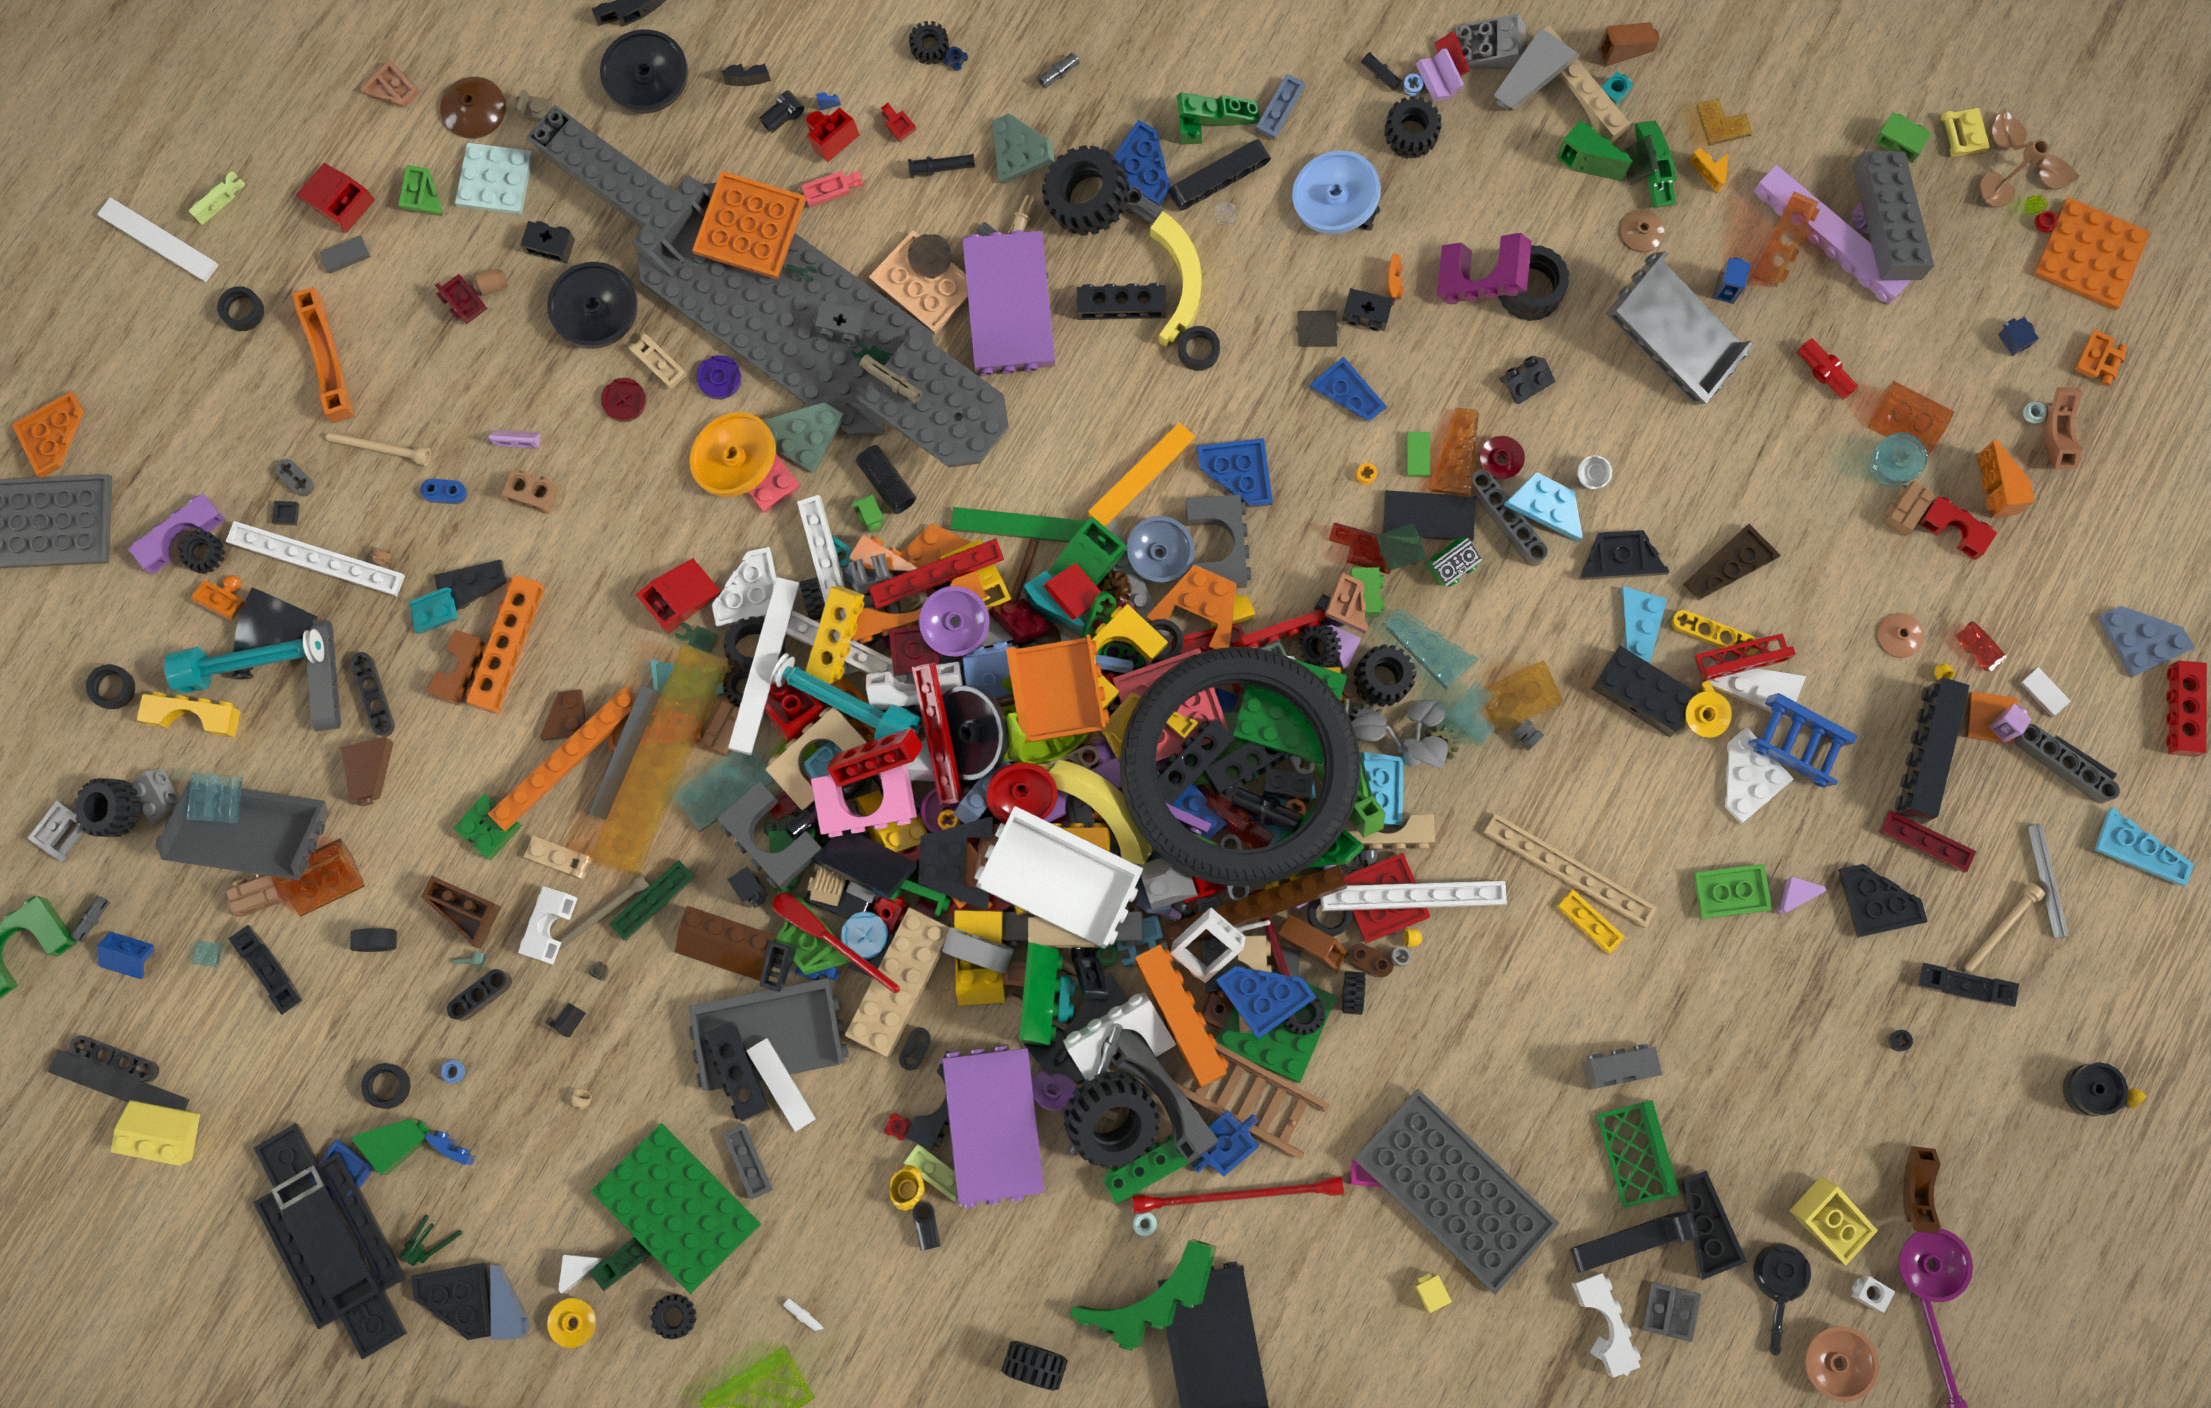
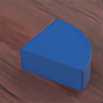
M826 92L816 94L820 111L841 105L840 99L836 94L833 96H827Z

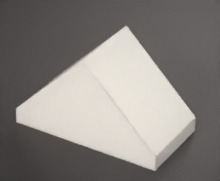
M571 1254L563 1255L558 1289L560 1293H567L588 1276L589 1271L601 1263L603 1258Z

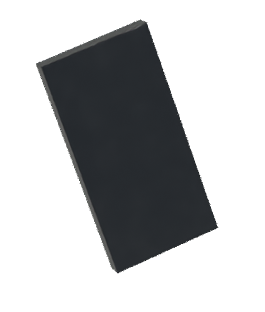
M1385 490L1383 536L1453 541L1459 537H1467L1473 542L1476 496Z
M850 829L843 830V835L832 837L814 857L816 864L887 900L895 894L917 868L915 861L858 833L851 834Z

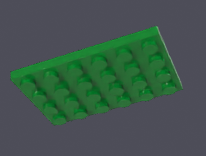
M662 1123L590 1191L690 1295L761 1226V1223Z

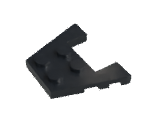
M987 817L922 835L920 841L918 884L981 909L989 910L990 893L978 887H966L965 881L968 837L992 839L994 817Z

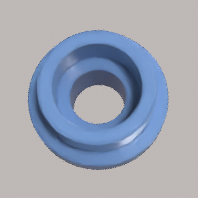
M449 1060L441 1067V1077L447 1083H458L465 1075L464 1065L458 1060ZM453 1067L457 1069L455 1076L450 1075V1070Z

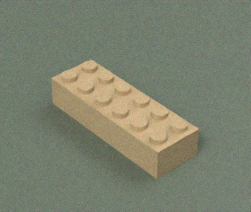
M908 908L878 968L879 971L900 986V991L893 993L873 978L845 1036L886 1057L892 1055L943 952L942 948L951 927L913 908Z

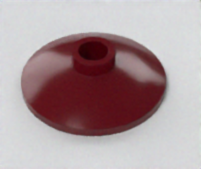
M1495 436L1489 439L1480 451L1481 466L1493 478L1502 480L1512 478L1524 466V450L1511 437ZM1503 457L1505 462L1499 463L1497 458Z

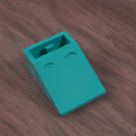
M1044 571L1023 585L1025 598L1043 618L1082 637L1086 626L1085 623L1087 622L1083 614L1072 621L1043 587L1047 581L1055 577L1054 574L1050 576L1047 571Z

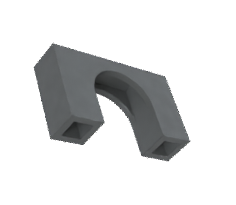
M1240 495L1186 498L1187 526L1218 525L1229 532L1234 543L1232 552L1225 559L1218 562L1193 563L1191 568L1197 565L1237 584L1236 588H1246L1247 581L1251 580V568L1246 567V559H1249V545H1244V537L1248 536L1247 523L1242 521V515H1246L1245 501L1241 502Z
M759 781L718 818L722 823L719 828L728 838L731 835L734 836L737 840L735 846L743 854L748 852L753 857L750 862L758 871L762 868L766 871L768 875L765 878L774 888L778 885L783 890L815 861L814 857L822 848L806 831L790 846L777 853L763 852L756 847L753 837L755 826L778 803L777 799Z

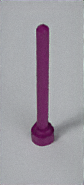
M1920 1298L1949 1398H1947L1948 1403H1946L1947 1408H1968L1966 1400H1963L1962 1395L1958 1393L1931 1301Z

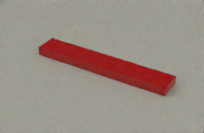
M997 538L867 588L875 609L1003 561L1004 557Z
M936 663L912 667L939 804L961 802L963 797Z

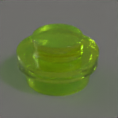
M2042 195L2030 196L2025 201L2024 210L2028 214H2040L2047 208V200Z

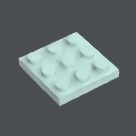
M467 143L455 201L456 206L522 215L534 155L532 151Z

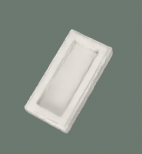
M2039 667L2019 683L2051 717H2054L2071 702Z

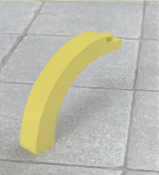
M1162 211L1150 228V237L1160 243L1172 256L1182 280L1180 303L1174 315L1159 335V343L1167 347L1170 342L1174 343L1180 332L1184 333L1193 324L1200 303L1202 275L1198 255L1192 241L1183 228L1172 217Z
M1058 759L1054 766L1038 764L1052 775L1058 790L1076 796L1103 817L1118 841L1123 859L1131 863L1144 865L1152 853V846L1143 837L1133 821L1124 794L1095 772L1071 762Z

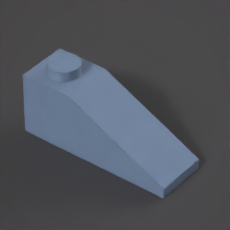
M490 1265L491 1340L526 1337V1332L529 1331V1318L526 1317V1312L502 1265Z

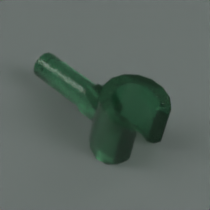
M790 264L786 265V269L803 275L807 282L814 280L813 277L806 274L807 272L817 273V269L814 266H807L804 269Z

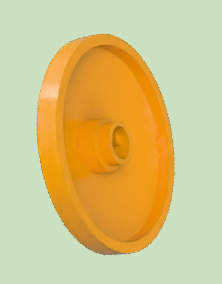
M733 412L714 419L703 428L692 446L690 469L694 479L705 491L718 497H735L749 492L764 480L772 468L776 454L774 435L759 417L750 413Z

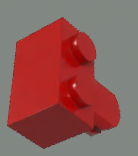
M840 107L830 116L828 114L824 115L820 111H814L806 118L809 131H811L807 136L812 148L826 162L832 160L860 136L854 119Z

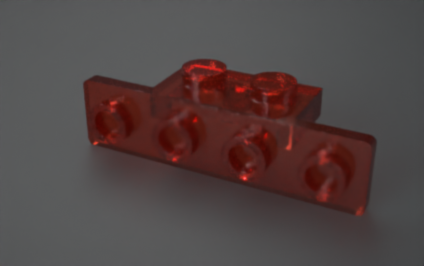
M1333 523L1329 541L1350 546L1346 560L1347 563L1364 568H1379V572L1389 575L1394 559L1415 565L1421 551L1420 546L1339 523Z
M1203 785L1197 786L1198 790L1208 800L1205 805L1219 814L1228 824L1224 828L1225 830L1237 836L1253 849L1269 845L1274 837L1272 832L1251 819L1246 811L1232 807L1231 802L1227 798L1216 796L1215 793Z

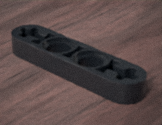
M358 652L351 658V667L371 729L377 735L387 737L393 733L395 724L375 662L367 653ZM363 658L364 660L368 661L364 663L365 669L371 673H365L364 669L358 665L361 663L360 659ZM373 678L375 680L374 687L366 690L364 688L365 680ZM375 699H380L382 701L381 708L373 711L370 707L371 702ZM381 715L382 720L385 723H388V725L385 726L384 731L378 728L379 726H381V722L378 717L374 716Z
M76 1036L70 1042L69 1049L74 1056L136 1080L151 1082L159 1074L157 1063L91 1037ZM84 1043L85 1046H88L93 1049L91 1052L81 1050V1048L78 1047V1044ZM103 1048L108 1049L109 1057L105 1061H100L98 1058L99 1051ZM127 1056L131 1063L127 1069L123 1070L119 1063L121 1058ZM137 1066L148 1067L151 1073L150 1075H145L144 1072L135 1069Z

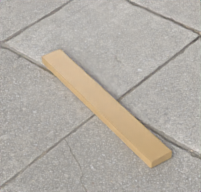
M1493 813L1482 834L1643 928L1648 926L1658 908L1496 813Z

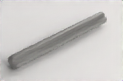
M2040 823L2032 824L2028 829L2042 888L2045 892L2044 897L2053 935L2055 938L2068 936L2067 925L2043 825Z

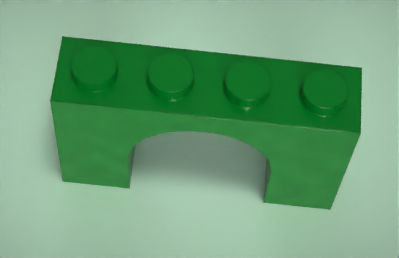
M40 896L29 898L24 902L23 907L8 913L4 920L0 922V999L18 986L6 968L2 957L4 945L13 934L21 930L31 931L46 953L59 957L77 944V941L69 935L71 932L47 898Z

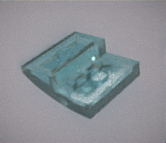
M192 773L187 819L238 823L243 777Z

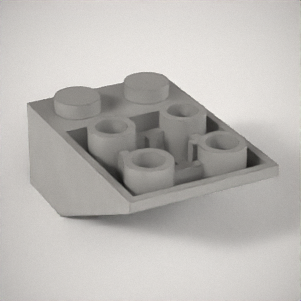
M1518 13L1456 26V36L1469 68H1513L1526 50V24Z

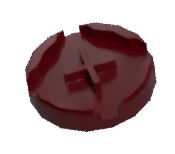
M617 378L613 380L614 382L608 384L601 395V405L605 413L611 419L618 422H630L638 418L646 406V394L638 382L630 378Z

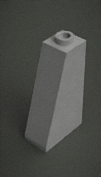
M1541 28L1494 94L1499 99L1496 103L1505 110H1508L1509 107L1516 110L1577 60L1580 55Z

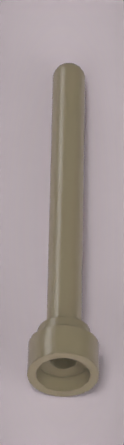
M639 872L632 878L630 886L558 940L561 942L559 950L636 892L640 893L641 891L644 892L651 885L646 877Z

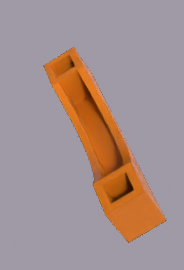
M314 287L292 293L297 314L314 358L319 380V395L324 414L333 423L353 418L355 415L323 298Z
M978 571L955 578L950 586L969 589L981 599L987 598ZM871 607L864 608L858 615L856 621L857 631L852 637L853 641L860 640L862 644L874 640L873 635L875 634L889 635V629L902 625L903 627L917 626L916 621L919 620L921 609L909 613H888Z

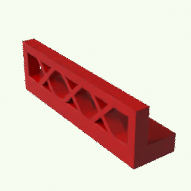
M1783 633L1696 654L1694 658L1701 680L1705 682L1789 661L1796 653L1793 646L1787 647ZM1778 640L1780 649L1774 651L1766 649L1769 642ZM1748 647H1754L1761 651L1758 655L1750 657L1745 655ZM1728 652L1739 656L1738 660L1726 662L1723 658ZM1709 657L1715 660L1717 664L1704 667L1702 659Z

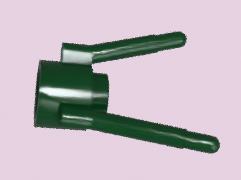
M425 1215L410 1240L404 1245L405 1249L400 1253V1256L412 1266H415L418 1262L423 1264L430 1256L459 1237L462 1231H457L424 1253L426 1247L422 1242L434 1227V1224L430 1223L417 1239L429 1218L428 1215Z

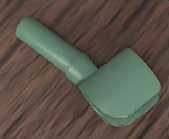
M474 951L472 958L453 959V964L483 966L486 962L487 954Z

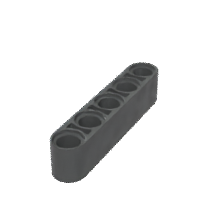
M1485 470L1476 471L1469 483V489L1472 494L1476 496V499L1523 560L1530 566L1540 565L1548 553L1545 543L1522 514L1504 506V503L1510 498L1493 476ZM1475 480H1483L1486 486H1478ZM1489 497H1496L1500 503H1491ZM1508 514L1512 516L1513 521H1505L1503 515ZM1517 532L1525 533L1527 539H1519L1517 536ZM1531 550L1539 551L1541 557H1533L1531 555Z
M330 620L314 622L309 631L316 629L320 633L325 649L324 659L322 662L317 661L313 664L306 656L311 720L315 732L339 729L341 727L333 627Z
M2029 724L2025 730L2030 735V741L2024 737V733L2015 737V744L2020 749L2094 802L2103 804L2119 796L2120 787L2113 779L2037 725ZM2043 745L2049 748V755L2044 752ZM2063 759L2068 761L2069 769L2063 765ZM2082 773L2088 776V783L2083 780ZM2102 787L2107 789L2108 796L2102 793Z

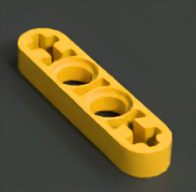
M1687 610L1678 611L1671 619V625L1677 632L1719 648L1732 646L1736 641L1744 643L1756 640L1750 634ZM1682 616H1684L1685 622L1692 624L1694 620L1697 622L1693 626L1692 631L1690 630L1692 625L1685 624L1684 626H1681L1680 621L1677 619H1680ZM1700 624L1709 626L1710 633L1708 635L1700 634L1698 631ZM1722 632H1727L1731 635L1730 643L1726 644L1720 640ZM1752 647L1745 652V655L1750 657L1758 649Z

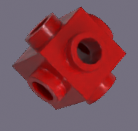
M898 896L895 900H887L882 897L876 901L873 910L876 911L875 915L880 917L887 925L888 931L892 933L898 930L909 904L904 902V898Z

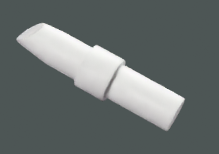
M790 1298L784 1303L783 1306L794 1314L801 1323H805L814 1331L824 1329L808 1311L802 1309Z

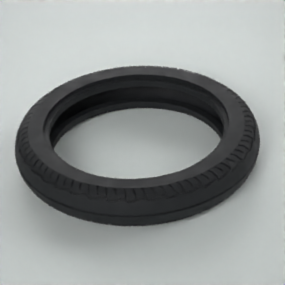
M1227 647L1202 652L1179 662L1163 673L1146 690L1135 706L1125 729L1120 754V777L1124 798L1133 821L1147 842L1169 863L1189 875L1211 883L1242 887L1257 886L1276 882L1302 871L1319 859L1334 844L1345 828L1356 803L1360 784V754L1356 734L1345 708L1330 687L1315 673L1297 661L1276 652L1251 647ZM1227 684H1247L1273 691L1287 699L1301 711L1318 738L1324 769L1320 796L1306 822L1293 835L1283 841L1252 850H1236L1216 846L1202 840L1187 830L1172 814L1162 796L1156 773V753L1162 730L1171 715L1184 702L1209 688Z

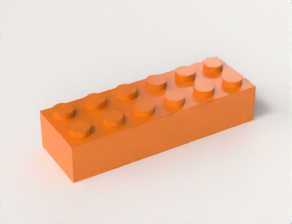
M1160 944L1136 956L1134 963L1198 1088L1201 1089L1224 1077L1227 1074L1226 1069L1228 1065L1223 1055H1217L1215 1051L1217 1043L1211 1033L1207 1035L1204 1029L1206 1022L1202 1014L1195 1012L1193 1008L1195 1001L1190 991H1184L1182 987L1184 980L1178 969L1174 970L1172 968L1173 958L1167 948L1163 949Z

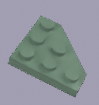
M1009 113L992 121L998 181L1000 183L1006 184L1055 162L1052 141Z
M823 402L766 419L765 424L774 435L776 451L809 471L816 472L846 413L828 402Z

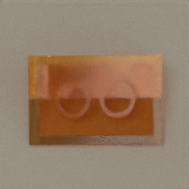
M1893 380L1884 390L1866 427L1928 457L1945 432L1955 411Z
M341 838L316 849L315 853L311 854L308 869L303 872L300 880L276 877L278 886L300 917L365 887L354 858Z

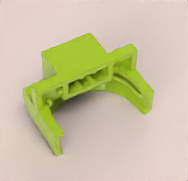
M1015 704L1001 707L1008 726V747L1002 763L1015 761L1016 763L1046 764L1073 751L1089 735V733L1024 744L1026 734L1022 732L1018 724Z

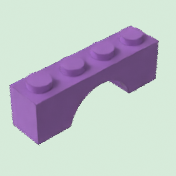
M202 493L193 497L189 504L182 509L174 511L166 521L155 525L150 533L138 538L128 549L143 569L153 575L171 561L170 546L178 534L188 529H200L210 532L224 522L226 518L212 500Z
M1109 756L1099 761L1100 766L1096 768L1086 767L1113 784L1118 790L1122 788L1120 763L1117 758L1112 759ZM1057 789L1056 805L1044 820L1051 822L1066 815L1067 801L1071 794Z

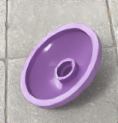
M958 586L945 587L934 592L925 601L919 617L920 631L926 643L935 651L947 656H962L974 651L984 641L989 629L988 610L983 600L973 591ZM952 617L959 619L957 626L951 625L950 620Z

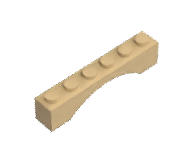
M1550 25L1544 29L1563 42ZM1578 59L1557 75L1578 98L1595 132L1602 137L1608 138L1612 144L1625 136L1631 123Z

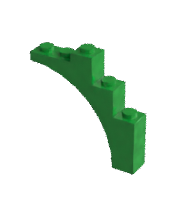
M1196 1239L1188 1240L1182 1259L1173 1274L1157 1291L1144 1300L1118 1309H1095L1078 1305L1072 1307L1070 1317L1077 1319L1076 1323L1084 1326L1097 1325L1099 1330L1105 1333L1113 1334V1331H1115L1113 1341L1119 1343L1120 1348L1133 1351V1348L1142 1346L1148 1321L1150 1322L1149 1326L1157 1329H1163V1327L1172 1325L1178 1300H1180V1305L1193 1308L1194 1305L1202 1304L1217 1246Z

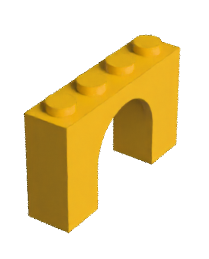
M1128 604L1124 608L1119 606L1111 615L1113 619L1107 625L1102 623L1095 631L1097 635L1091 640L1096 641L1097 652L1108 642H1127L1138 650L1150 663L1168 644V641ZM1101 674V677L1098 678L1099 687H1104L1105 700L1101 702L1103 710H1105L1119 696L1120 691Z

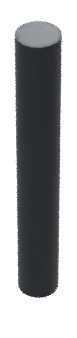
M2054 736L2055 739L2111 779L2116 777L2117 773L2059 736Z

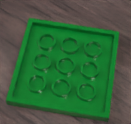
M1295 660L1321 678L1338 699H1341L1347 675ZM1247 685L1233 737L1322 764L1323 757L1318 738L1301 711L1287 699L1273 691L1254 685Z
M1306 983L1311 991L1318 996L1317 998L1322 1000L1326 1010L1322 1026L1310 1035H1296L1291 1030H1288L1286 1024L1282 1022L1257 1040L1253 1033H1239V1013L1232 1006L1225 1023V1028L1219 1030L1215 1041L1219 1045L1259 1066L1301 1083L1337 996ZM1308 1005L1294 1013L1296 1019L1302 1023L1309 1022L1313 1017V1011Z

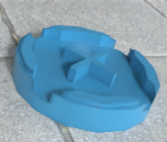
M864 911L855 913L843 925L841 940L862 958H873L881 953L887 944L889 935L887 925L874 913Z

